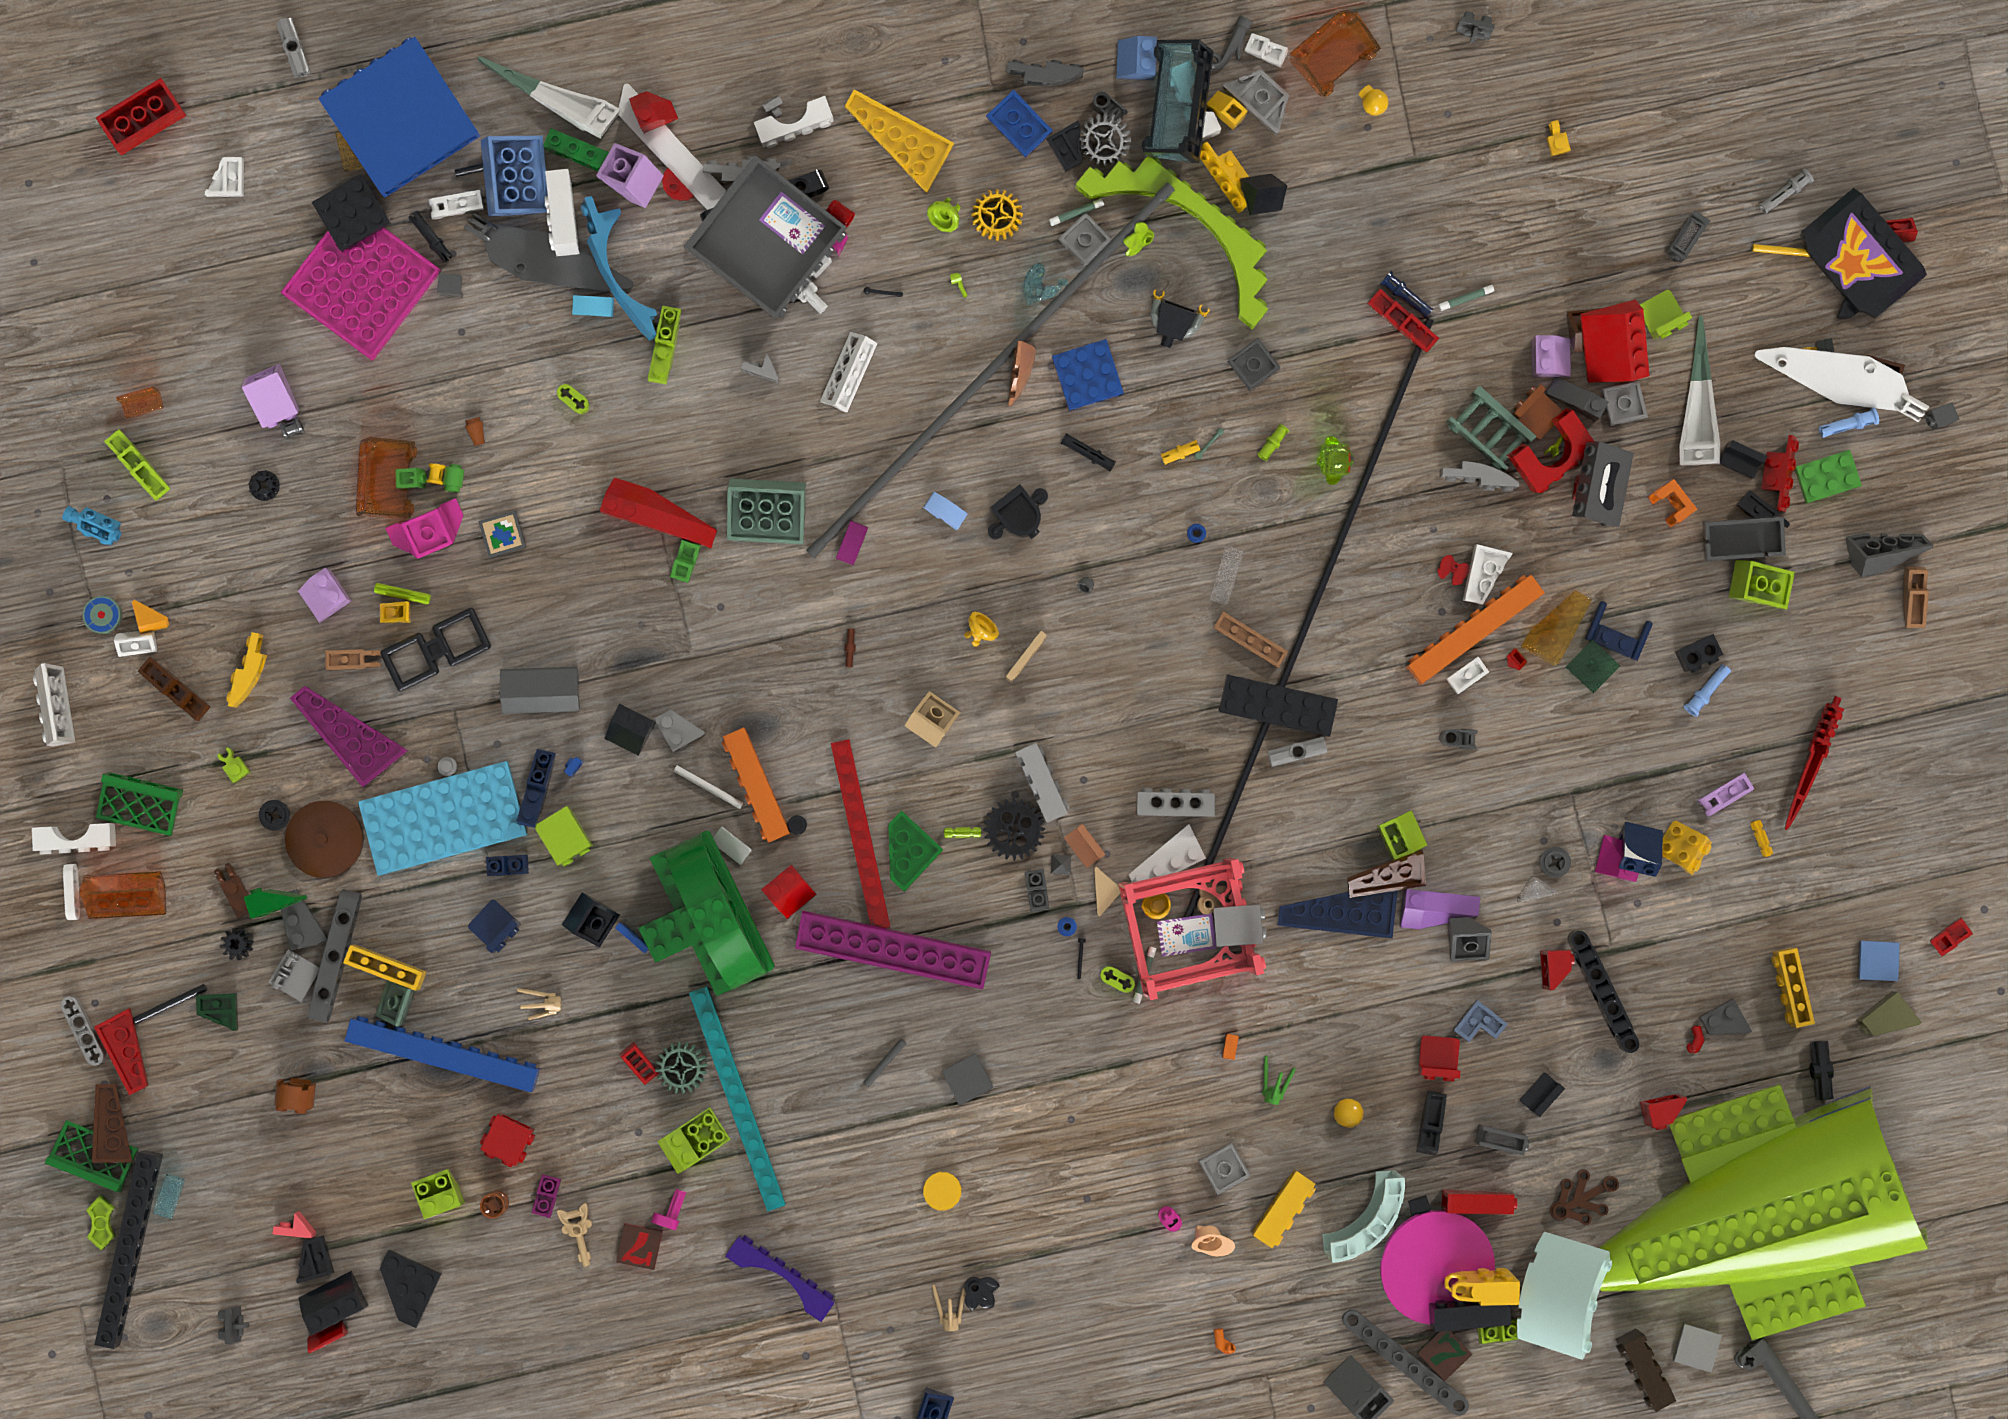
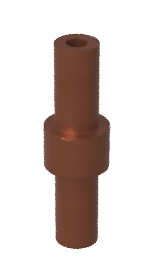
M847 629V643L844 644V652H846L845 667H853V655L856 652V644H854L855 629Z

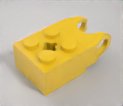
M1479 1268L1477 1271L1454 1272L1444 1277V1287L1452 1292L1451 1295L1457 1300L1478 1302L1481 1306L1519 1305L1520 1281L1506 1268H1497L1490 1271L1486 1268ZM1451 1278L1459 1280L1452 1287H1449L1448 1283Z

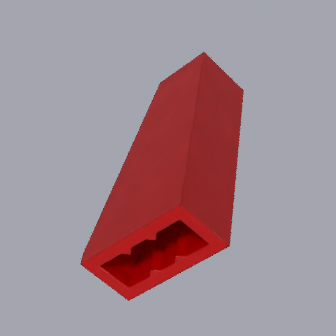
M1442 1189L1441 1209L1450 1214H1514V1209H1517V1198H1515L1514 1194L1507 1192Z

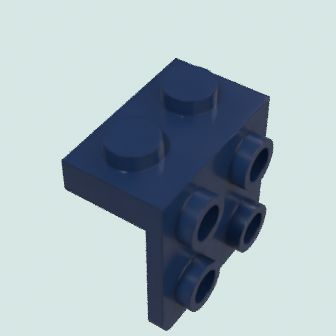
M491 900L469 923L468 928L487 945L486 949L489 952L495 953L497 951L499 953L506 946V940L509 937L513 938L519 932L518 927L521 923L496 900Z

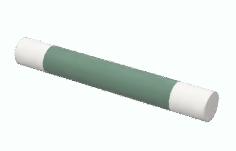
M1101 198L1049 219L1050 225H1057L1085 212L1104 206V202Z
M1489 285L1440 303L1438 307L1440 311L1490 294L1494 292V287Z
M1150 946L1145 959L1148 974L1157 949ZM1140 979L1133 998V1002L1140 1004L1143 995Z

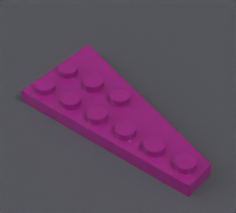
M304 686L290 697L292 702L362 787H365L409 751L307 686Z

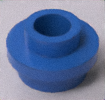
M1193 524L1187 530V537L1191 542L1199 543L1205 539L1206 530L1201 524ZM1198 530L1200 536L1195 537L1193 531Z
M1064 917L1058 922L1057 928L1061 935L1071 936L1075 933L1077 925L1072 918ZM1065 923L1071 925L1070 930H1064L1063 926Z

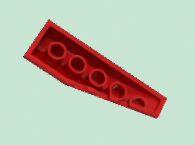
M615 477L605 493L600 508L602 514L685 539L708 548H712L717 533L715 528L655 491Z

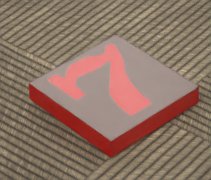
M625 1223L616 1262L655 1270L663 1231Z

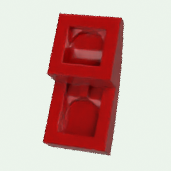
M1960 917L1934 936L1930 942L1942 957L1956 948L1957 944L1973 935V933Z

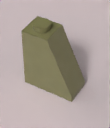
M1893 991L1856 1019L1860 1024L1858 1027L1862 1033L1871 1036L1917 1026L1922 1023L1900 994Z

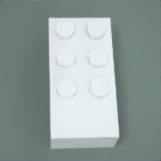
M569 170L545 171L548 196H545L547 214H550L547 215L549 232H552L549 233L552 251L555 250L556 256L580 254Z

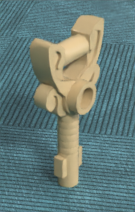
M584 1203L579 1209L569 1212L562 1209L558 1210V1217L564 1224L562 1233H569V1236L576 1237L580 1253L578 1254L579 1262H582L583 1267L589 1266L591 1255L590 1251L587 1252L583 1237L588 1231L587 1228L592 1226V1221L587 1219L588 1204ZM581 1217L578 1223L569 1222V1219Z

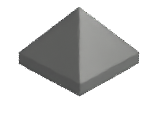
M1052 854L1051 874L1070 875L1071 856Z

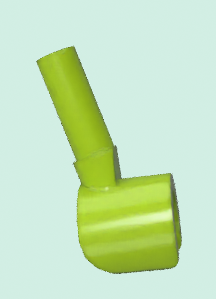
M959 273L950 274L951 283H958L963 298L968 297L961 275Z
M1562 435L1554 445H1551L1544 451V455L1548 452L1552 454L1550 460L1559 454L1558 448L1563 441Z

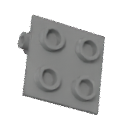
M288 949L268 983L273 988L280 989L302 1002L316 979L320 967Z

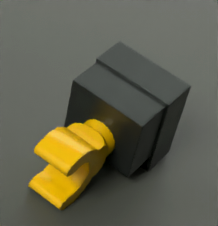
M1832 338L1816 341L1815 347L1801 348L1834 352Z

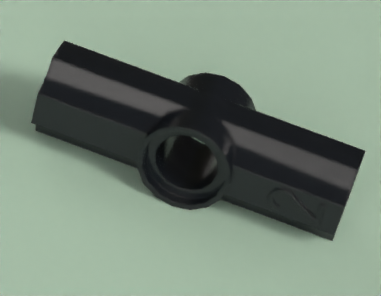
M1828 1041L1810 1042L1812 1059L1810 1075L1814 1080L1815 1100L1834 1099L1832 1087L1834 1068L1830 1061Z

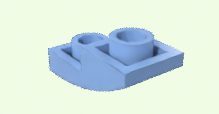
M936 492L932 493L923 507L937 519L941 518L955 530L960 527L968 515L957 505Z

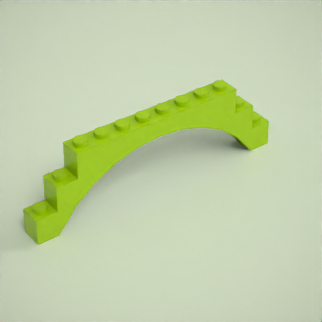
M1147 156L1135 172L1132 171V167L1124 162L1122 164L1118 161L1105 178L1103 177L1104 174L1097 168L1092 169L1089 167L1076 183L1075 189L1089 200L1111 195L1132 194L1154 197L1168 182L1175 191L1165 201L1179 206L1196 217L1215 236L1224 249L1236 281L1238 319L1252 330L1268 311L1267 304L1262 299L1255 298L1268 280L1262 270L1254 269L1267 252L1266 245L1262 241L1254 240L1247 229L1239 228L1233 218L1230 216L1226 217L1220 213L1221 209L1215 204L1210 205L1205 201L1206 197L1200 192L1195 193L1189 183L1176 178V173L1169 168L1166 170L1161 166L1162 163L1157 158Z

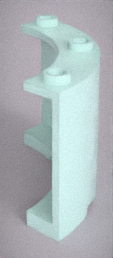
M1395 1170L1375 1171L1376 1179L1373 1195L1363 1213L1345 1228L1322 1234L1324 1254L1332 1263L1350 1260L1371 1250L1388 1234L1398 1218V1213L1403 1203L1405 1177Z
M1544 1232L1534 1250L1537 1253L1534 1263H1529L1519 1301V1308H1522L1521 1317L1517 1318L1518 1339L1583 1360L1586 1353H1589L1592 1348V1342H1590L1593 1312L1597 1308L1596 1300L1606 1273L1612 1267L1610 1253L1600 1248Z

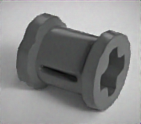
M295 417V420L286 424H280V429L286 440L299 432L305 433L299 417Z

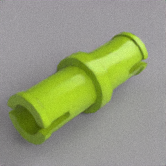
M1279 424L1271 437L1268 436L1267 442L1257 454L1262 460L1267 461L1274 450L1280 447V442L1289 432L1288 428Z

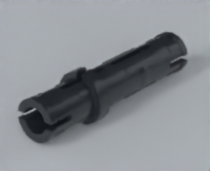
M419 211L413 212L414 216L410 215L409 220L412 221L430 244V249L437 253L443 263L449 261L448 257L451 259L453 255L443 244L442 238H438Z
M1068 433L1065 434L1061 441V444L1091 460L1092 464H1098L1111 472L1116 463L1115 460L1103 455L1102 451H1096Z

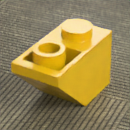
M1217 91L1207 102V108L1214 112L1232 130L1241 123L1248 112L1234 98L1220 91Z

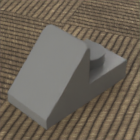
M766 354L762 368L759 367V363L749 361V363L743 362L742 372L779 384L780 380L768 354Z

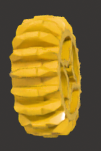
M999 189L995 190L994 195H992L991 190H988V197L984 193L981 194L983 201L976 199V203L979 206L973 205V210L976 212L972 213V217L977 218L973 220V225H978L976 231L978 232L983 229L981 236L984 237L988 233V240H991L993 235L996 236V241H999V236L1001 235L1003 240H1006V233L1012 237V230L1018 231L1017 225L1022 224V220L1018 219L1023 217V213L1018 212L1022 209V206H1015L1018 203V199L1012 200V193L1006 197V190H1003L1002 195L999 194ZM999 201L993 208H984L991 202ZM1004 203L1011 208L1013 217L1004 212ZM999 207H1000V216H1001V217H999L998 219L996 218V221H995V218H994V214H993V213L996 214V212H998ZM981 214H985L986 217L991 219L990 227L984 223ZM1010 222L1006 227L996 229L999 223Z

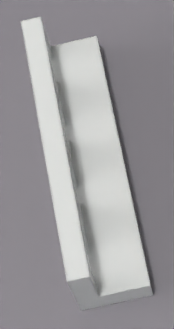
M850 332L820 401L822 403L834 406L843 412H848L877 346L875 341L867 336ZM854 339H858L856 345L852 347ZM850 357L849 362L844 364L846 358ZM842 374L841 380L837 382L838 376ZM834 391L832 400H828L830 394Z

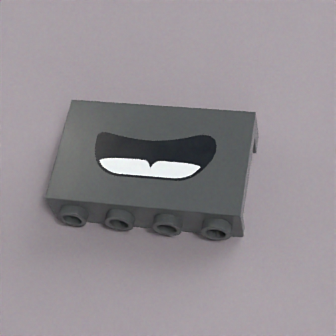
M1599 441L1586 443L1576 499L1573 506V517H1582L1599 522L1604 527H1620L1633 452Z

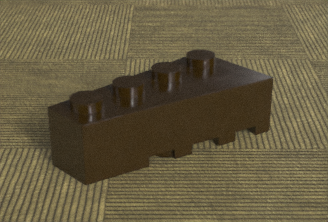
M1635 1328L1616 1338L1618 1343L1616 1349L1621 1356L1624 1355L1626 1358L1625 1366L1629 1373H1633L1636 1377L1634 1383L1638 1390H1642L1646 1396L1643 1400L1647 1407L1657 1412L1676 1402V1398L1667 1380L1661 1376L1662 1370L1655 1359H1652L1654 1353L1645 1342L1647 1341L1645 1335Z

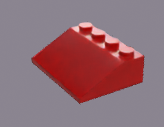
M1636 299L1580 314L1588 383L1634 381L1650 376L1644 309Z

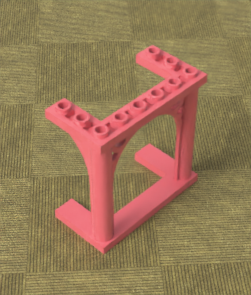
M1225 858L1222 859L1223 862L1133 883H1118L1144 997L1149 1000L1158 999L1157 992L1240 972H1250L1255 975L1264 974L1263 969L1266 968L1264 957L1254 952L1253 948L1256 947V944L1240 945L1242 949L1240 954H1234L1229 950V946H1223L1216 956L1204 963L1149 976L1133 908V903H1136L1137 899L1185 888L1205 890L1215 896L1223 907L1247 905L1245 898L1242 899L1240 891H1243L1241 880H1237L1241 879L1244 873L1243 864L1238 859ZM1213 879H1214V881L1212 882L1211 888H1208L1205 883H1206V882H1210V883H1211L1210 880H1213ZM1220 881H1225L1227 883L1226 890L1218 894L1216 892L1217 884ZM1230 892L1228 899H1231V901L1227 903L1224 897ZM1224 953H1227L1232 959L1228 960V957L1222 959Z

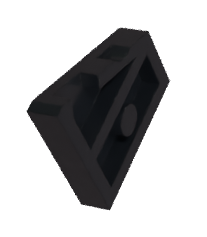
M1079 121L1072 123L1046 139L1065 173L1082 163Z
M324 1235L303 1241L302 1257L299 1262L300 1270L296 1279L297 1284L334 1273Z

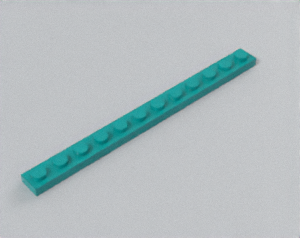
M706 986L689 993L767 1212L785 1206L786 1202L709 988Z

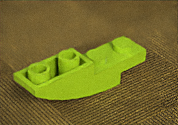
M662 306L655 337V347L647 378L649 382L667 385L675 354L681 309Z

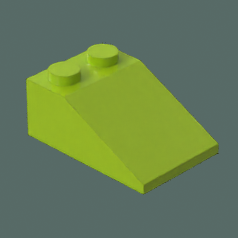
M1736 560L1729 598L1788 609L1795 572L1754 561Z

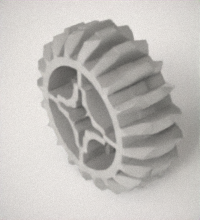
M1104 113L1103 119L1100 114H1097L1096 120L1091 117L1089 119L1091 124L1086 122L1084 124L1086 129L1081 130V133L1085 136L1080 137V141L1086 142L1081 145V148H1087L1084 155L1090 153V161L1094 157L1097 158L1096 164H1099L1101 160H1103V165H1107L1108 160L1111 164H1114V157L1117 161H1121L1120 154L1126 156L1127 152L1124 149L1130 148V145L1125 143L1131 142V137H1125L1130 134V130L1124 131L1123 129L1126 128L1127 124L1120 125L1119 123L1122 119L1118 118L1115 121L1114 114L1111 115L1110 119H1108L1107 113ZM1099 125L1111 126L1107 131L1095 128ZM1115 130L1120 135V146L1116 144L1117 141L1113 138ZM1091 133L1094 134L1098 141L1096 148L1091 143ZM1109 133H1111L1109 135L1108 141H1106L1102 144V146H1100L1102 143V139ZM1103 148L1115 150L1114 152L1107 154L1100 152Z

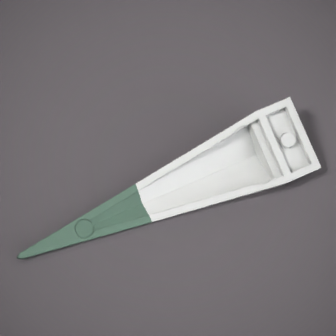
M478 57L480 63L583 132L586 130L594 136L601 138L620 114L619 108L605 100L539 81L483 57Z
M1701 315L1698 320L1690 388L1680 441L1681 466L1720 464V438L1704 321Z

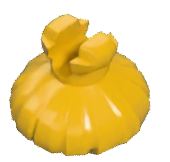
M972 612L970 614L968 623L971 630L967 631L964 636L966 639L971 636L974 637V641L971 642L974 647L980 645L981 639L992 641L998 638V628L989 617L980 612Z

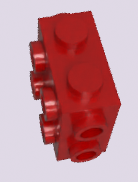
M502 1113L496 1116L493 1115L488 1125L491 1128L488 1134L485 1133L480 1141V1144H482L480 1150L484 1151V1155L494 1159L497 1157L501 1159V1163L508 1167H512V1165L517 1166L519 1162L523 1163L527 1155L524 1151L527 1145L531 1146L536 1136L533 1134L535 1129Z

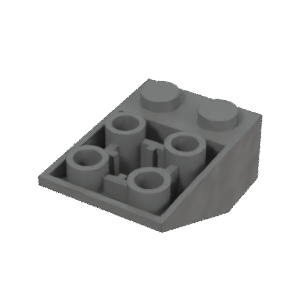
M1352 1355L1345 1359L1323 1381L1357 1419H1377L1394 1402V1399Z

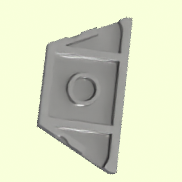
M1258 70L1251 75H1245L1222 86L1226 92L1276 136L1278 135L1289 94L1266 73Z

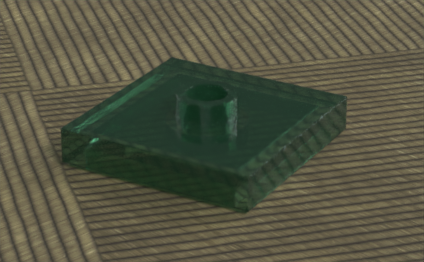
M1592 639L1565 667L1594 694L1620 665Z

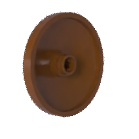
M317 801L302 807L291 818L285 833L286 850L293 864L307 875L319 878L335 877L349 870L358 860L364 842L363 829L356 815L346 806L332 801Z

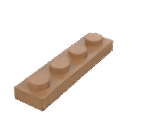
M1224 611L1213 629L1276 668H1279L1288 653L1282 647Z

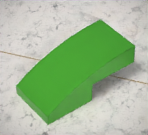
M682 539L670 577L689 583L700 552V544Z

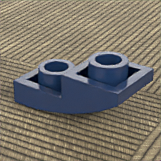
M528 855L486 857L487 876L529 874Z

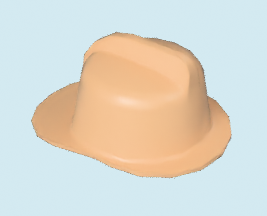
M1196 1226L1195 1240L1192 1242L1193 1250L1217 1257L1228 1255L1235 1249L1233 1240L1222 1236L1217 1227Z

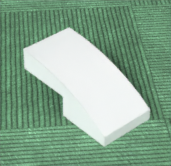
M1252 33L1245 52L1265 62L1282 67L1288 53V48L1270 42L1268 38Z

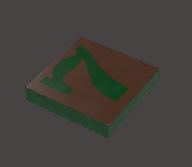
M1451 1331L1437 1332L1417 1351L1444 1381L1473 1355Z

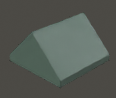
M387 980L375 1016L394 1026L404 1025L415 990Z

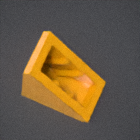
M136 600L132 601L140 634L168 628L170 625L168 617Z

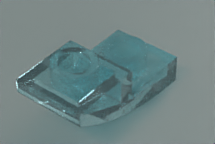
M166 1174L153 1214L169 1219L173 1218L185 1179Z

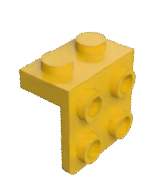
M1673 821L1663 836L1662 857L1681 866L1685 872L1693 875L1695 871L1699 870L1703 857L1710 852L1712 842L1707 836L1678 821Z

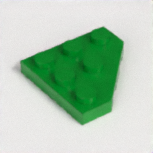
M901 810L888 824L890 879L905 892L944 849Z

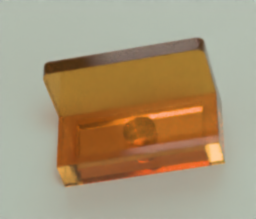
M153 386L116 397L117 401L121 403L125 418L127 419L164 408L160 392Z

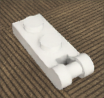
M480 190L428 200L429 206L432 207L431 218L433 220L484 210ZM444 204V210H440L439 205Z

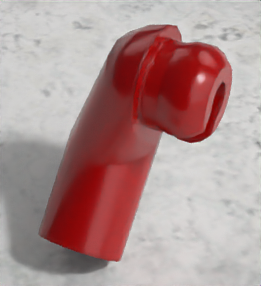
M1701 1025L1691 1027L1694 1039L1692 1043L1686 1046L1689 1053L1700 1052L1704 1044Z

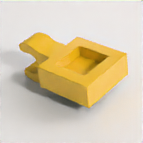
M1559 121L1550 122L1548 126L1551 136L1547 137L1546 140L1551 157L1570 152L1566 132L1560 133Z

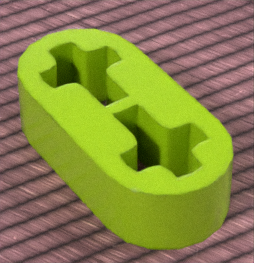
M568 384L558 387L557 396L562 402L578 414L588 412L590 404L583 395ZM570 389L569 393L573 397L571 399L567 396L562 397V390ZM575 400H578L579 402L585 401V402H584L585 408H584V409H582V408L577 409L578 406H577V404H576L574 401H575Z
M1106 966L1101 970L1100 977L1106 984L1125 993L1134 989L1135 982L1129 975L1111 966ZM1112 970V974L1116 976L1117 979L1114 980L1112 978H1109L1108 980H1106L1104 972ZM1119 978L1124 981L1130 979L1131 987L1123 989V985L1118 982Z

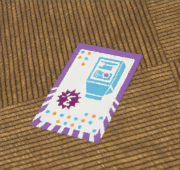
M1212 913L1157 921L1162 957L1217 948Z

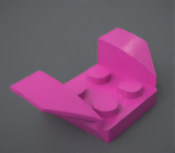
M454 498L440 504L438 508L405 522L400 521L385 529L392 545L412 554L418 559L453 544L464 515L457 499Z

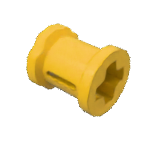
M429 463V479L426 482L443 485L442 477L446 466Z

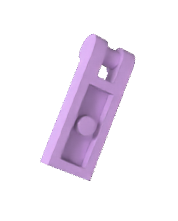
M1742 773L1699 798L1698 802L1700 805H1703L1706 810L1704 812L1708 817L1754 790V787L1746 774ZM1714 798L1717 804L1712 807L1709 801Z

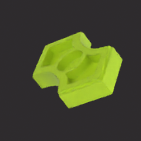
M99 1195L86 1209L92 1220V1228L87 1238L100 1250H103L116 1236L110 1224L111 1214L115 1207L102 1195Z

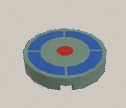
M96 596L90 599L84 606L82 612L83 622L92 632L109 634L120 625L122 609L113 598Z

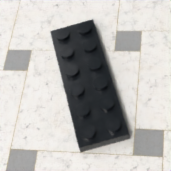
M1227 674L1218 712L1330 737L1338 699Z

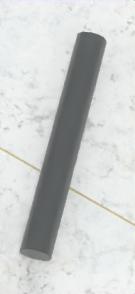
M900 1039L863 1083L869 1087L907 1043Z

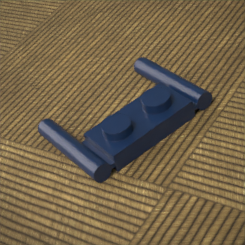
M1601 601L1585 639L1638 661L1653 623L1651 621L1645 622L1638 640L1600 625L1599 623L1607 606L1606 602Z

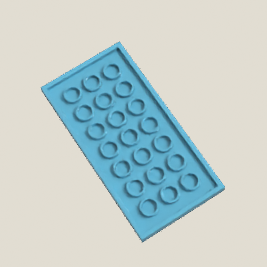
M508 761L358 802L378 876L528 835L526 826L516 822L520 811V803Z

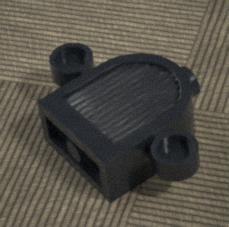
M1019 484L990 507V511L1000 523L989 526V537L994 540L1001 538L1004 529L1012 536L1018 538L1029 536L1033 539L1040 533L1038 527L1041 514L1036 504H1044L1047 501V491L1038 488L1034 491L1031 498L1021 484Z

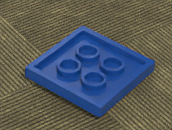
M1107 339L1052 356L1069 411L1124 394Z

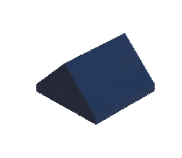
M926 1387L915 1419H947L954 1397Z

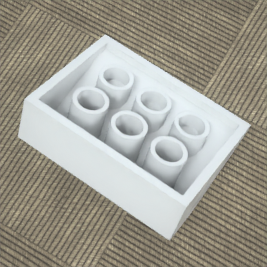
M47 663L40 664L35 669L33 681L38 689L36 700L41 708L39 719L44 727L42 732L43 741L46 743V746L75 743L64 668Z

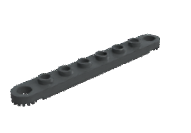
M1351 1309L1344 1313L1342 1321L1346 1328L1449 1411L1458 1416L1464 1415L1468 1411L1469 1403L1465 1397L1362 1314ZM1354 1314L1357 1316L1358 1320L1355 1325L1348 1324L1347 1318L1349 1315ZM1462 1400L1464 1403L1463 1409L1455 1410L1453 1407L1454 1402Z

